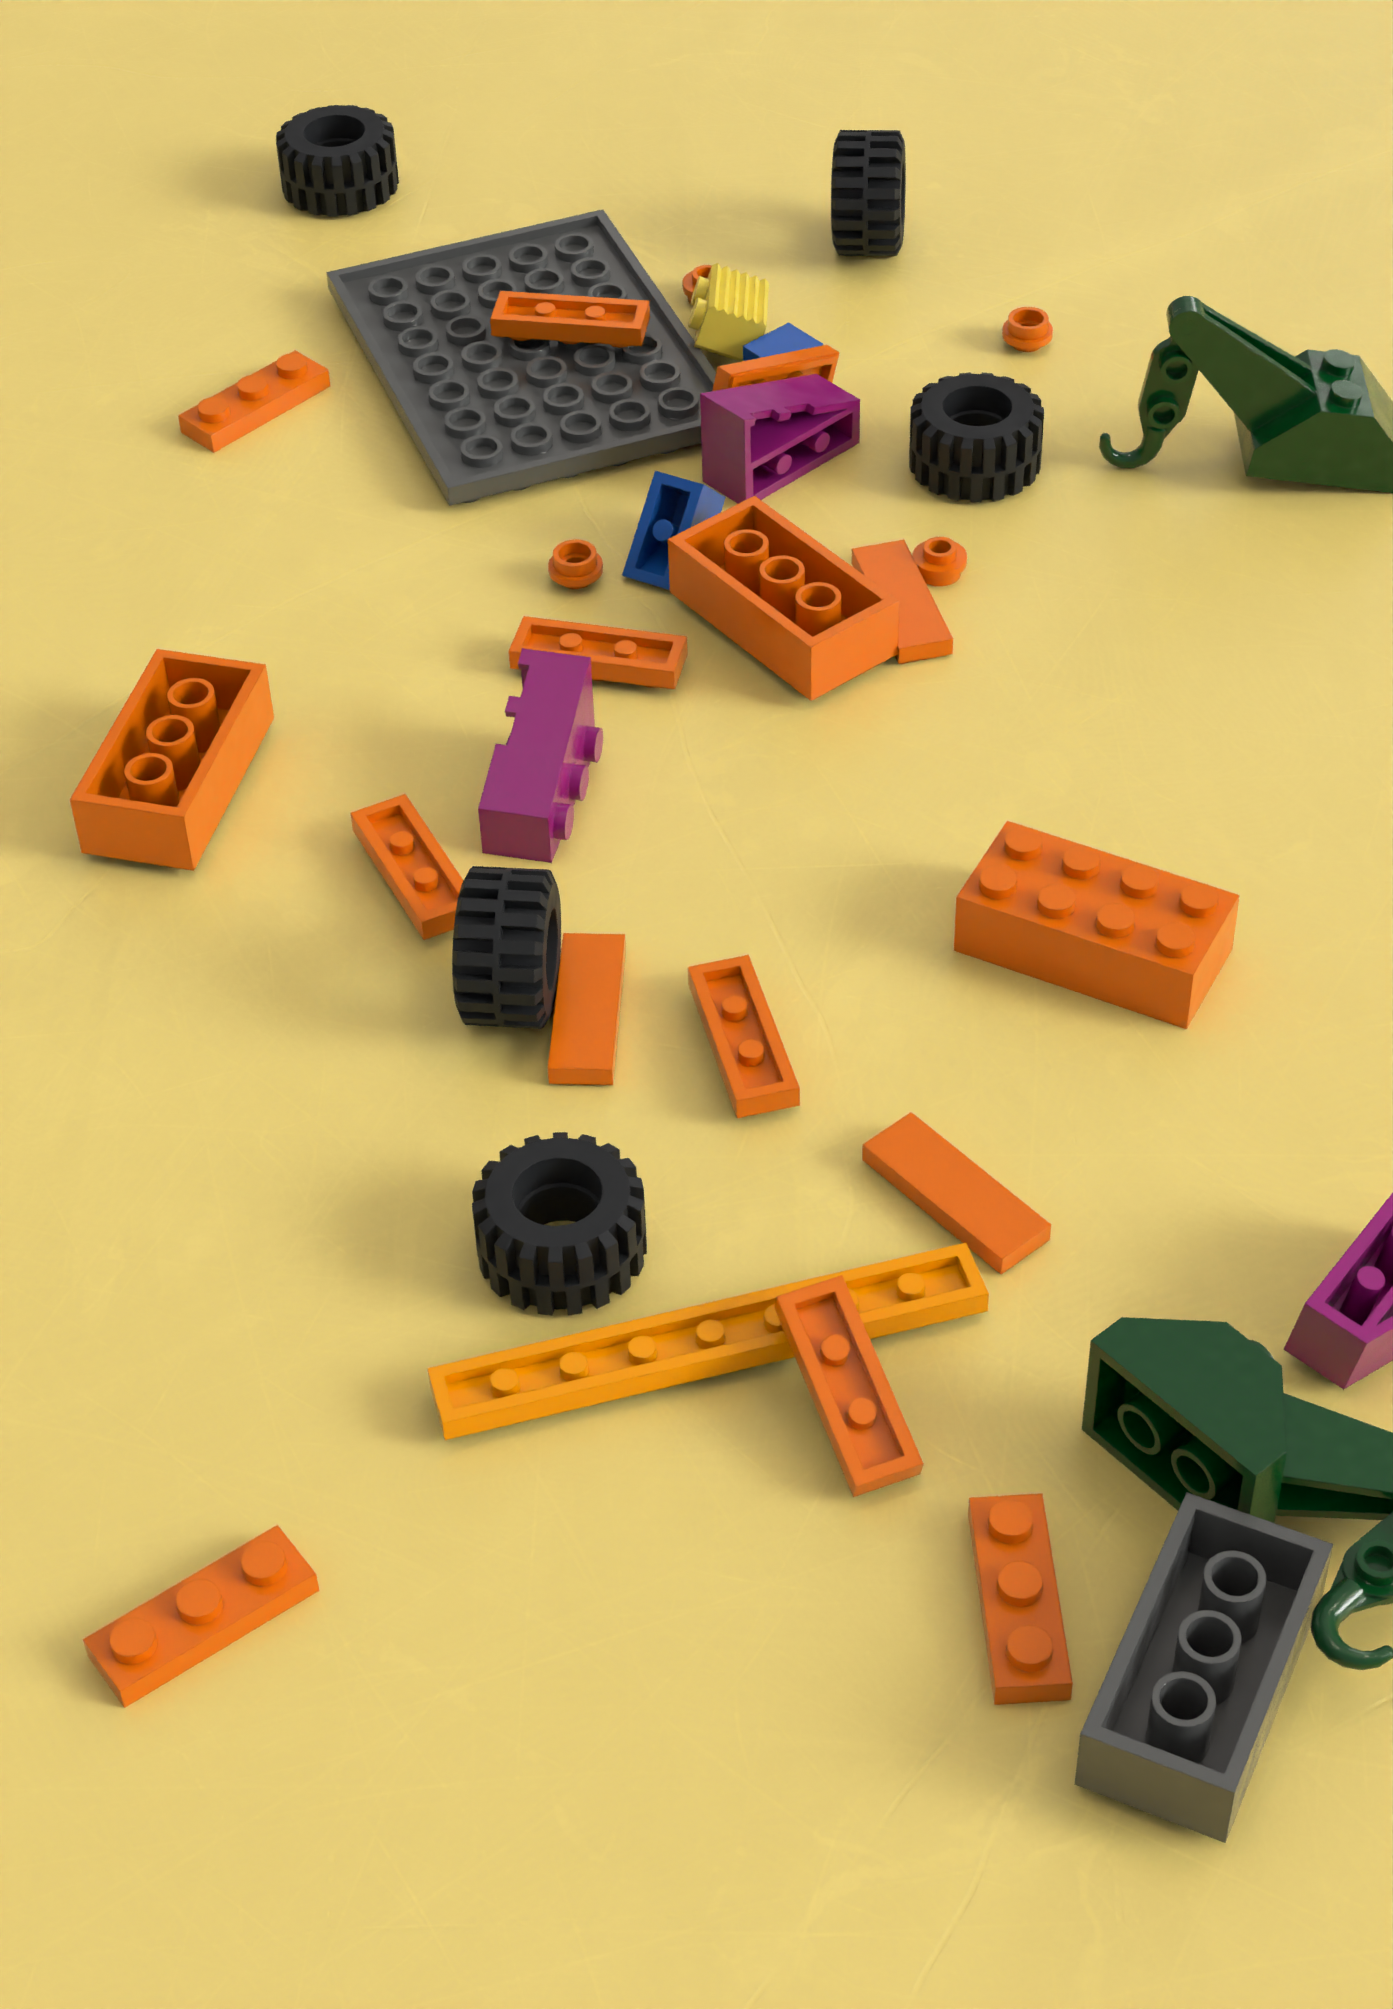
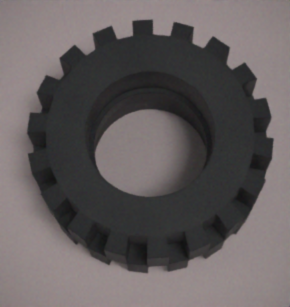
M354 105L317 107L293 116L292 120L286 121L281 126V130L277 132L276 147L282 191L287 202L293 203L294 207L300 211H308L309 214L327 215V217L355 215L359 212L375 209L376 205L386 203L390 200V195L395 194L398 189L399 177L394 129L392 123L387 121V117L383 114L375 113V110L360 108Z
M840 130L834 142L831 175V231L835 250L838 255L897 256L903 244L905 222L906 154L905 141L900 130Z
M959 373V376H945L939 378L938 383L927 384L922 388V393L915 395L910 412L909 467L911 473L915 474V480L920 485L929 486L928 491L936 495H947L948 499L956 501L961 499L982 503V500L997 501L1004 499L1005 495L1014 496L1022 492L1023 486H1030L1035 481L1036 474H1039L1041 468L1044 407L1041 406V399L1037 394L1031 393V388L1025 384L1015 383L1014 379L1006 376H994L993 373Z
M472 866L460 888L453 933V992L455 1004L462 1022L465 1025L543 1029L555 1004L560 965L561 904L555 878L551 870Z
M568 1132L553 1133V1138L543 1140L540 1139L539 1135L524 1139L525 1145L519 1148L509 1145L499 1152L500 1162L488 1161L481 1170L482 1180L475 1181L472 1191V1212L479 1267L484 1279H490L491 1289L499 1297L510 1294L511 1305L525 1310L530 1305L537 1306L538 1314L553 1316L554 1309H567V1315L581 1314L582 1306L592 1304L598 1309L610 1303L609 1294L612 1292L622 1295L631 1287V1276H639L644 1266L643 1255L647 1254L644 1188L642 1179L637 1177L636 1166L630 1158L620 1159V1149L610 1143L602 1146L596 1145V1137L582 1134L578 1139L568 1138ZM555 1221H575V1223L561 1226L544 1225Z

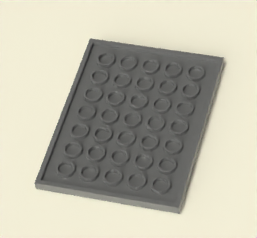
M603 209L326 272L328 289L449 506L458 503H471L482 497L510 490H523L531 485L559 478H571L579 473L607 466H619L631 460L659 453L667 454L679 448L701 443L700 393L713 390L716 371L700 348L694 347L695 341ZM500 291L648 300L650 303V320L642 346L617 348L609 344L580 342L577 344H564L560 341L540 339L517 341L509 337L492 336L490 318Z

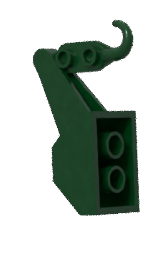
M1182 296L1170 303L1166 312L1170 337L1159 343L1151 353L1138 400V411L1143 430L1141 444L1131 452H1119L1112 447L1108 433H1103L1100 436V451L1110 464L1120 468H1136L1147 464L1157 456L1162 448L1164 439L1185 417L1197 374L1200 371L1234 412L1246 476L1393 493V401L1359 355H1351L1338 349L1328 351L1307 349L1299 355L1293 356L1223 316L1193 296Z
M1121 1317L1094 1337L1090 1342L1082 1430L1177 1511H1179L1186 1492L1272 1523L1275 1522L1276 1516L1382 1520L1346 1551L1331 1589L1322 1596L1312 1612L1310 1628L1319 1650L1329 1660L1344 1668L1356 1670L1379 1668L1393 1659V1648L1389 1645H1384L1372 1651H1361L1346 1644L1338 1632L1340 1623L1352 1613L1378 1605L1393 1603V1433L1285 1394L1283 1392L1282 1365L1274 1360L1271 1353L1262 1344L1249 1340L1227 1322Z

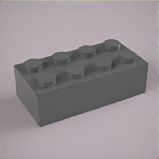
M1186 1492L1080 1733L1074 1785L1226 1843L1310 1630L1312 1612L1323 1596L1333 1544Z

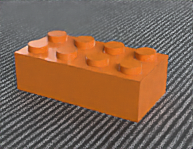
M756 496L668 539L670 593L810 701L897 655L899 600Z
M156 649L70 798L81 853L195 870L274 719L266 664Z
M1006 821L956 896L954 951L1187 1029L1233 949L1240 895L1030 827Z

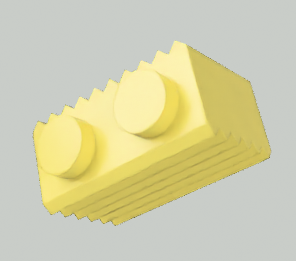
M719 263L712 265L708 278L699 276L690 305L693 306L688 325L689 328L696 330L694 347L742 362L743 346L763 336L767 327L769 283L766 278L759 281L757 275L749 277L747 272L740 275L738 269L730 271L728 266L721 269Z

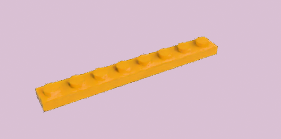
M965 1242L427 1368L429 1384L444 1439L449 1440L793 1358L795 1356L774 1308L776 1296L843 1275L870 1339L987 1312L989 1293Z

